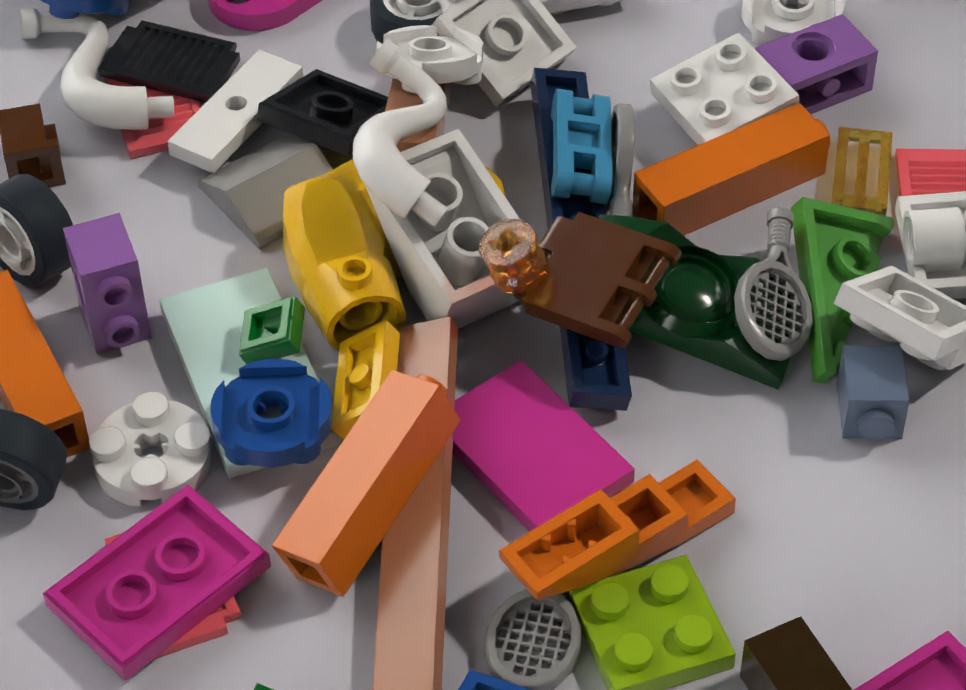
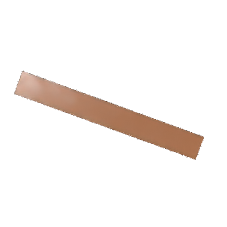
M448 316L397 327L396 330L400 332L397 371L413 377L425 374L436 379L447 389L449 394L447 398L454 408L458 327L452 317ZM453 433L382 539L372 690H442Z

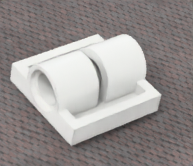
M739 32L650 79L651 94L697 145L799 102V94Z
M966 191L898 196L895 213L908 274L952 299L966 298Z

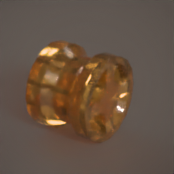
M521 219L503 220L489 227L481 237L479 243L480 256L490 269V276L499 290L510 294H520L530 291L545 278L549 267L545 252L538 244L534 229L529 223Z

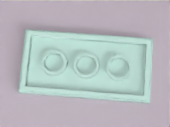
M268 267L159 299L161 313L228 479L266 468L253 465L239 466L229 462L225 456L224 448L217 441L214 434L211 418V400L216 388L222 381H225L226 387L232 380L240 376L239 368L246 365L238 355L244 311L282 299ZM302 343L299 353L278 358L296 361L306 366L307 374L318 381ZM279 406L266 407V414L259 412L257 415L272 419L283 414L280 413ZM331 429L328 437L321 444V450L341 445L342 438Z

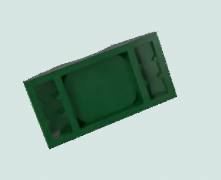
M600 214L599 219L672 243L682 252L677 265L668 266L654 289L657 292L656 299L650 307H643L631 326L630 332L777 390L779 389L790 358L783 361L766 359L753 350L742 335L735 315L734 296L738 280L749 267L760 262V259L757 257L719 255L708 249L698 247L667 222L631 216ZM757 311L756 314L761 316V312ZM765 325V328L769 330L770 326Z

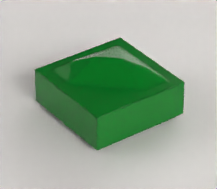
M292 296L244 311L238 355L246 364L263 359H278L300 352L305 307L298 298Z

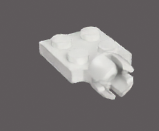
M437 0L442 7L443 14L438 16L431 26H437L439 36L454 38V28L469 31L480 37L483 41L482 79L477 84L496 107L530 84L534 68L551 69L569 57L577 48L540 0Z

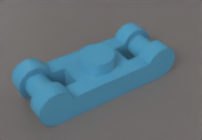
M556 88L551 108V120L553 121L551 196L569 199L571 194L589 196V202L606 205L612 188L610 96L593 94L591 99L574 97L571 90ZM574 168L591 170V174L574 172Z

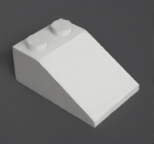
M459 128L400 152L411 166L431 180L425 192L448 208L435 227L413 211H410L403 220L375 197L366 186L408 291L427 321L451 316L459 329L520 301L513 296L515 291L511 289V286L530 257H540L541 251L537 249V243Z

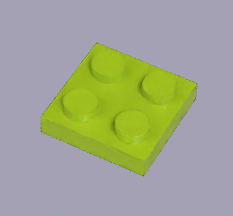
M687 554L614 575L569 591V602L577 611L582 626V634L607 690H664L734 668L736 653Z

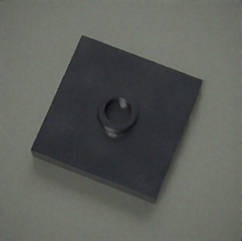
M315 69L258 104L257 120L348 157L353 154V141L359 128L374 115L385 112L388 96Z

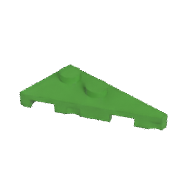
M802 197L791 207V211L794 214V239L799 277L805 285L812 306L813 325L808 346L813 382L826 384L836 374V367L840 364L842 347L843 345H849L845 340L850 326L854 323L850 319L849 312L833 303L843 282L877 271L881 261V257L877 254L883 238L892 231L894 222L893 217Z

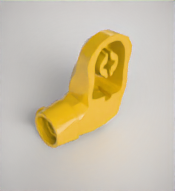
M353 159L324 175L289 186L284 192L283 205L285 256L291 279L302 294L307 311L330 347L339 352L340 342L384 320H387L395 329L404 326L406 312L396 280L402 274L366 186L354 166ZM485 167L505 196L502 181L490 168Z

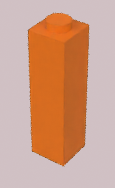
M798 102L634 172L632 212L638 218L667 222L682 235H687L825 174L828 150L831 143L830 134L824 123L819 119H815Z
M7 269L0 272V402L5 410L24 414L52 430L65 445L68 458L90 449L84 413Z
M391 370L271 545L296 579L338 596H345L461 421L447 398L449 395L447 389L439 381L425 374L413 377Z

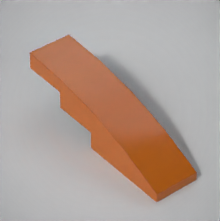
M696 459L659 483L651 474H648L611 498L602 489L596 491L500 549L499 558L536 600H541L590 585L635 567L689 540L735 513L736 498Z

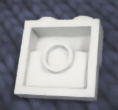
M892 265L842 283L833 304L849 312L850 319L856 325L867 329L873 336L888 342H900L902 350L934 369L951 370L966 363L965 305Z

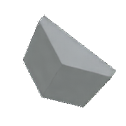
M286 134L218 169L214 174L210 173L198 180L199 188L258 249H261L283 237L284 192L289 186L324 175L333 169L316 143Z

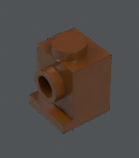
M40 103L0 110V136L9 179L17 174H30L43 181L48 187L66 184L55 123L44 125Z

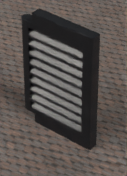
M141 20L136 28L126 26L98 67V73L100 77L136 86H146L148 89L206 103L229 80L240 62V53L235 52L237 48V43Z

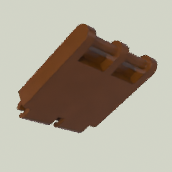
M581 212L577 213L574 220L557 216L537 246V249L541 251L540 257H530L511 286V289L515 291L513 296L522 301L526 314L615 347L626 348L632 338L629 332L631 326L643 307H650L657 297V292L654 290L668 266L677 265L682 252L672 243Z

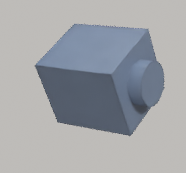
M843 345L837 379L842 438H865L868 440L902 439L910 401L903 350L900 346Z

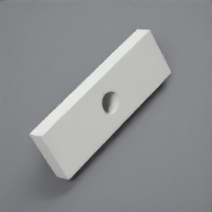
M259 49L167 141L169 155L214 174L263 123L257 120L258 104L302 78L303 66Z

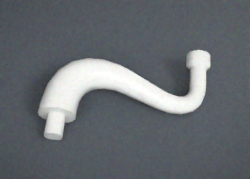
M20 8L22 39H35L41 33L77 32L86 35L83 43L66 64L60 85L65 105L79 119L95 126L111 129L148 130L149 118L174 117L173 96L147 97L146 86H115L96 79L98 67L102 62L109 43L107 27L98 17L87 13H80L78 17L73 19H61L52 16L49 12L40 13L35 8Z
M387 38L371 59L369 66L380 74L389 73L417 93L423 100V104L376 114L361 125L353 141L354 166L362 182L375 197L404 220L408 213L413 211L435 227L448 208L425 192L431 180L407 162L396 144L437 125L447 110L446 96L442 88L427 73L402 56L400 47Z

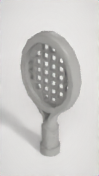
M619 103L614 106L611 115L612 188L610 196H612V199L610 201V215L632 217V200L629 197L635 146V115L630 104Z
M781 207L773 208L767 213L768 257L763 261L753 264L738 280L734 296L735 315L742 335L753 350L766 359L783 361L800 352L809 340L813 325L812 306L807 290L787 258V252L790 250V236L794 224V214L791 210ZM756 312H761V316L757 315ZM765 325L770 326V329H766Z
M525 589L511 595L495 610L486 629L485 658L492 677L530 690H552L558 687L572 673L580 655L582 626L575 607L562 593L536 600ZM540 607V611H534L531 608ZM544 608L552 610V614L544 613ZM517 613L523 614L525 618L519 619L516 618ZM529 616L538 617L537 622L529 621ZM541 619H548L550 622L549 624L540 623ZM554 621L562 622V626H555L553 623ZM506 622L510 623L509 628L503 627ZM514 624L522 625L521 630L513 629ZM526 626L535 628L534 632L525 631ZM538 630H547L546 635L539 634ZM551 631L558 632L559 637L550 636ZM499 633H507L506 638L498 637ZM511 634L517 635L519 639L513 640L510 639ZM563 634L571 635V640L564 639ZM523 637L532 638L531 643L523 642ZM536 639L543 640L544 644L538 645L535 644ZM548 642L557 643L556 648L548 647ZM496 643L504 644L503 649L496 648ZM508 645L516 646V650H507ZM560 645H568L569 647L567 650L560 649ZM520 648L529 649L528 654L519 652ZM533 650L542 651L540 656L532 655ZM545 652L554 654L553 659L544 657ZM558 655L564 656L562 660H557ZM505 656L513 657V661H505L504 658ZM517 658L525 659V664L516 663ZM530 661L539 662L537 667L530 666L529 663ZM542 664H550L551 667L550 669L541 668ZM514 669L523 670L522 675L514 673ZM527 671L536 673L535 676H526Z

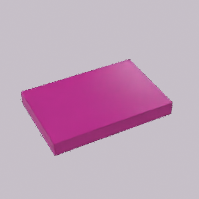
M522 360L455 400L454 410L461 421L453 432L452 453L529 532L600 489L610 498L634 482L635 468Z
M186 485L42 594L46 606L124 680H128L271 567L268 552L190 485Z

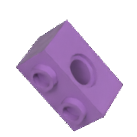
M843 14L754 48L799 94V103L810 114L873 89L878 50Z
M120 213L63 228L79 306L96 354L151 339L138 259Z

